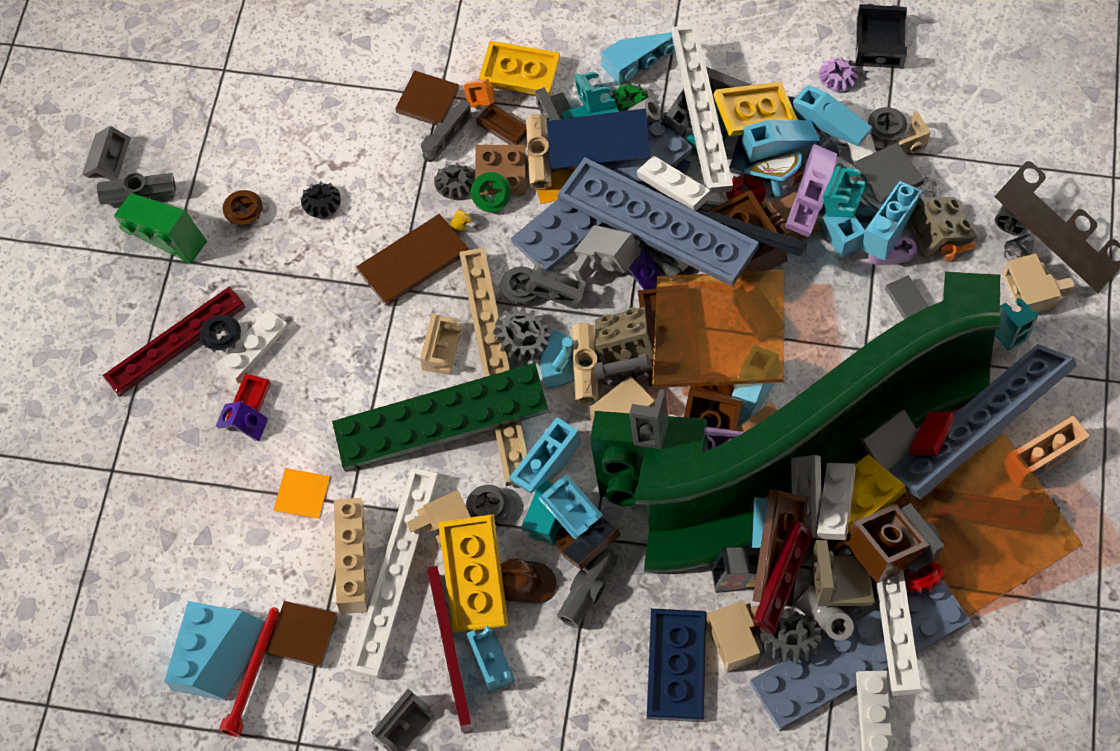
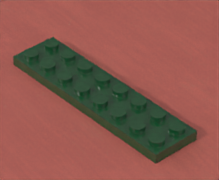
M531 363L333 420L332 423L342 468L346 472L550 412L536 363Z

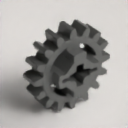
M512 307L510 312L505 310L501 317H498L495 323L496 327L493 330V334L497 335L495 343L502 344L501 352L509 351V358L515 354L518 361H521L524 356L531 361L534 355L540 357L541 353L548 346L549 343L547 341L550 338V334L546 331L549 326L541 324L542 316L534 317V310L526 313L525 307H522L520 312H518L515 307Z
M787 611L783 612L775 634L766 633L762 629L760 631L761 645H764L765 653L773 652L772 658L775 659L781 656L783 657V662H787L788 658H793V661L798 663L799 657L807 661L809 660V654L816 655L817 648L821 647V628H817V621L809 622L808 615L799 617L797 611L793 615H789Z

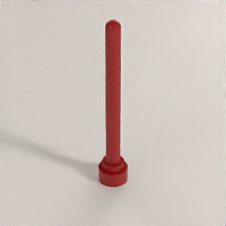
M276 607L270 608L231 714H227L226 718H223L218 730L226 735L240 737L244 725L242 724L243 719L241 717L280 614L279 609Z

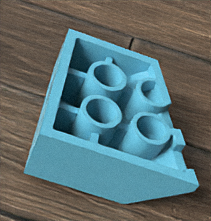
M188 601L164 681L171 691L226 701L243 675V670L251 660L265 621L240 610Z

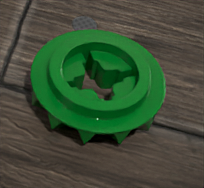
M629 83L625 86L620 84L617 90H613L611 98L615 100L616 107L620 112L627 111L646 98H649L647 90H643L640 84L634 86ZM626 95L634 98V104L629 100L626 101Z
M483 173L472 184V200L483 211H499L510 200V184L499 173ZM490 181L494 189L502 190V192L494 195V203H492L488 195H480V193L488 190Z

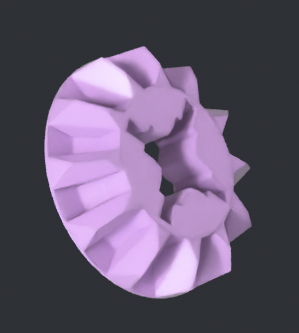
M842 56L839 59L831 57L829 61L823 62L819 70V78L821 83L830 90L846 91L857 82V67L852 64L851 60L846 61ZM835 68L843 72L842 78L839 74H834Z

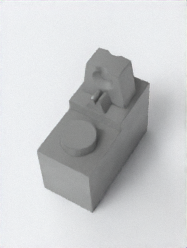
M594 225L574 252L578 259L571 270L577 280H581V278L587 280L595 271L604 272L605 269L625 273L642 250L631 233Z

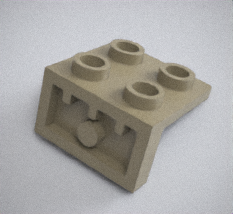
M920 197L907 221V225L924 256H932L947 241L974 240L977 237L972 223L967 219L961 204L955 197Z
M645 307L630 308L625 312L614 315L606 314L595 320L596 348L603 364L637 358L638 354L647 353L651 360L655 359V353L647 331Z
M816 540L811 561L818 606H872L874 596L870 574L855 555L834 556L833 552L828 550L827 540Z

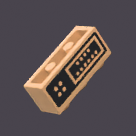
M1071 416L1008 454L1002 468L1019 489L1081 451L1090 435L1077 419Z

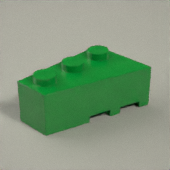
M130 193L114 214L115 219L120 224L119 228L124 233L134 235L189 264L194 261L207 243L206 238L185 210Z

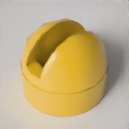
M458 209L450 226L456 230L465 231L468 227L464 223L465 221L471 223V218L468 213Z

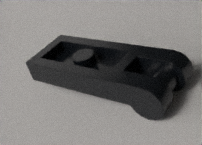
M684 88L661 122V125L665 126L666 129L669 127L676 132L675 134L681 137L691 123ZM674 116L677 117L678 119L682 120V123H680V122H678L677 120L673 119Z

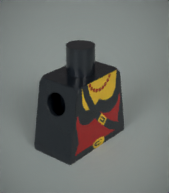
M722 548L711 566L715 593L754 588L760 548Z

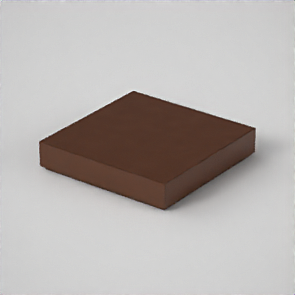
M414 70L395 108L396 113L437 126L439 123L444 122L459 91V84Z
M284 601L267 649V654L321 668L338 618L337 613Z

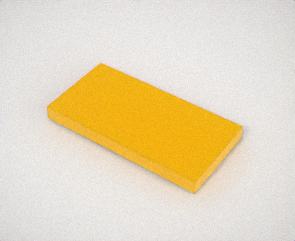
M494 515L438 522L452 633L484 629L486 626L491 628L508 626Z

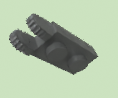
M462 99L458 105H454L444 122L436 126L434 135H428L424 138V141L421 143L423 158L426 161H434L472 118L468 101Z

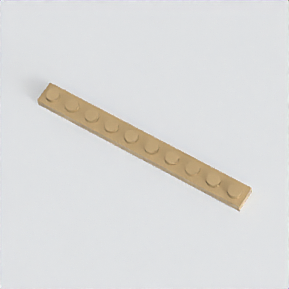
M485 248L460 252V259L484 377L510 370L506 350L500 351L502 344L495 343L497 335L493 334L499 315ZM521 422L495 428L506 486L516 485L509 480V477L527 455Z

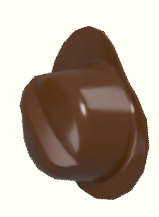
M519 558L509 559L501 563L506 601L541 603L548 600L554 594L557 585L556 576L552 569L545 564L525 561Z

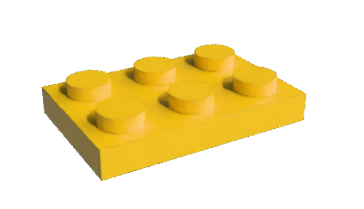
M490 40L478 80L489 79V83H492L493 88L536 95V90L545 87L550 97L560 61V52Z
M781 81L717 89L713 94L730 137L743 135L745 126L762 121L797 120Z
M869 454L855 465L856 472L847 534L854 521L891 506L907 492L906 486Z

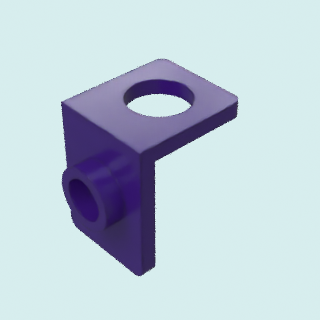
M645 250L640 252L627 269L643 290L652 289L663 278V274Z
M242 401L228 403L224 405L216 427L219 429L234 427L253 440L259 441L268 418ZM233 410L229 419L225 421L227 414Z

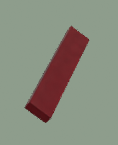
M230 286L103 374L104 380L120 397L199 341L200 329L208 319L217 315L233 317L245 308L244 302Z
M438 566L428 567L427 572L460 729L463 734L473 732Z

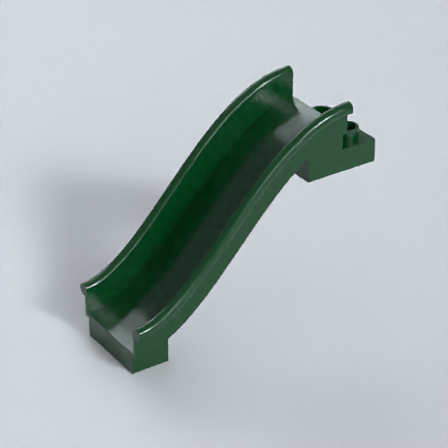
M945 271L941 302L931 305L889 328L772 415L744 433L709 450L706 419L668 416L669 421L662 449L633 444L629 413L595 411L590 442L599 496L607 498L609 502L618 506L646 505L649 535L644 572H676L713 564L722 548L752 547L754 498H765L769 494V489L792 494V457L811 455L821 457L822 493L827 463L856 465L868 455L860 439L899 410H905L915 428L918 429L921 427L927 413L951 412L964 407L990 385V367L995 331L1000 328L1001 275Z

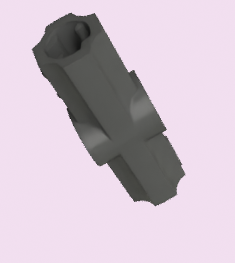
M130 173L124 179L98 182L97 194L101 205L124 202L130 193L148 199L175 195L176 184L173 173L143 176L140 173Z
M608 548L603 550L584 570H580L575 576L570 587V594L557 614V618L566 625L579 628L591 605L596 604L606 585L605 581L618 560V556Z

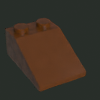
M751 190L709 210L778 233ZM759 243L758 250L739 279L744 283L787 262V252Z

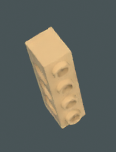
M361 498L334 500L336 604L340 614L368 612L364 505Z

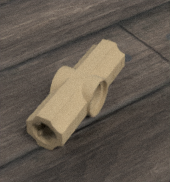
M533 114L526 118L530 188L544 190L552 186L547 117L541 114ZM538 150L543 151L542 153H539V154H538V153H534L535 151H538Z
M578 323L572 326L575 401L581 404H592L599 400L598 380L594 370V364L597 363L594 325L589 323ZM582 360H587L591 363V365L588 367H583L579 364V362Z

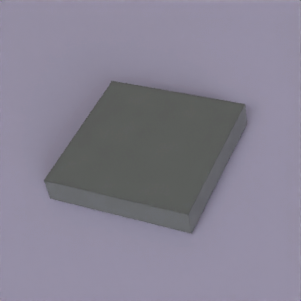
M898 143L855 161L854 164L855 169L861 171L860 176L880 204L886 201L899 181L916 188L923 185L925 180Z

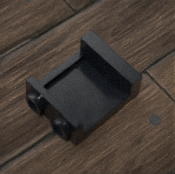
M874 4L859 5L856 18L855 66L904 69L907 56V47H905L907 7Z

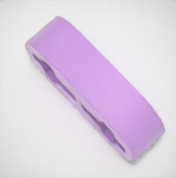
M899 237L885 261L867 253V258L872 264L880 266L908 263L913 260L917 246L912 239ZM905 247V249L909 251L906 254L903 250H900V248Z

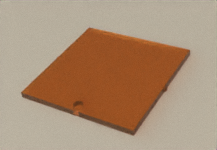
M784 269L742 272L733 287L708 274L657 276L653 388L784 382Z
M1003 434L974 453L970 459L961 464L949 477L940 482L922 499L912 494L906 496L909 499V504L915 508L923 520L931 523L937 529L940 540L945 546L940 558L935 563L943 567L945 574L943 581L968 617L1019 585H1025L1027 580L1083 546L1006 434Z

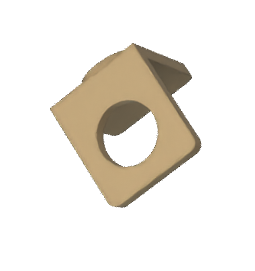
M918 112L913 113L910 124L916 135L901 140L898 143L905 154L916 153L928 144L931 132Z

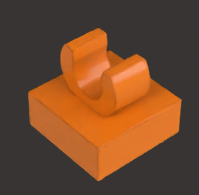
M489 79L470 81L463 84L470 108L494 103V90L492 83H489Z

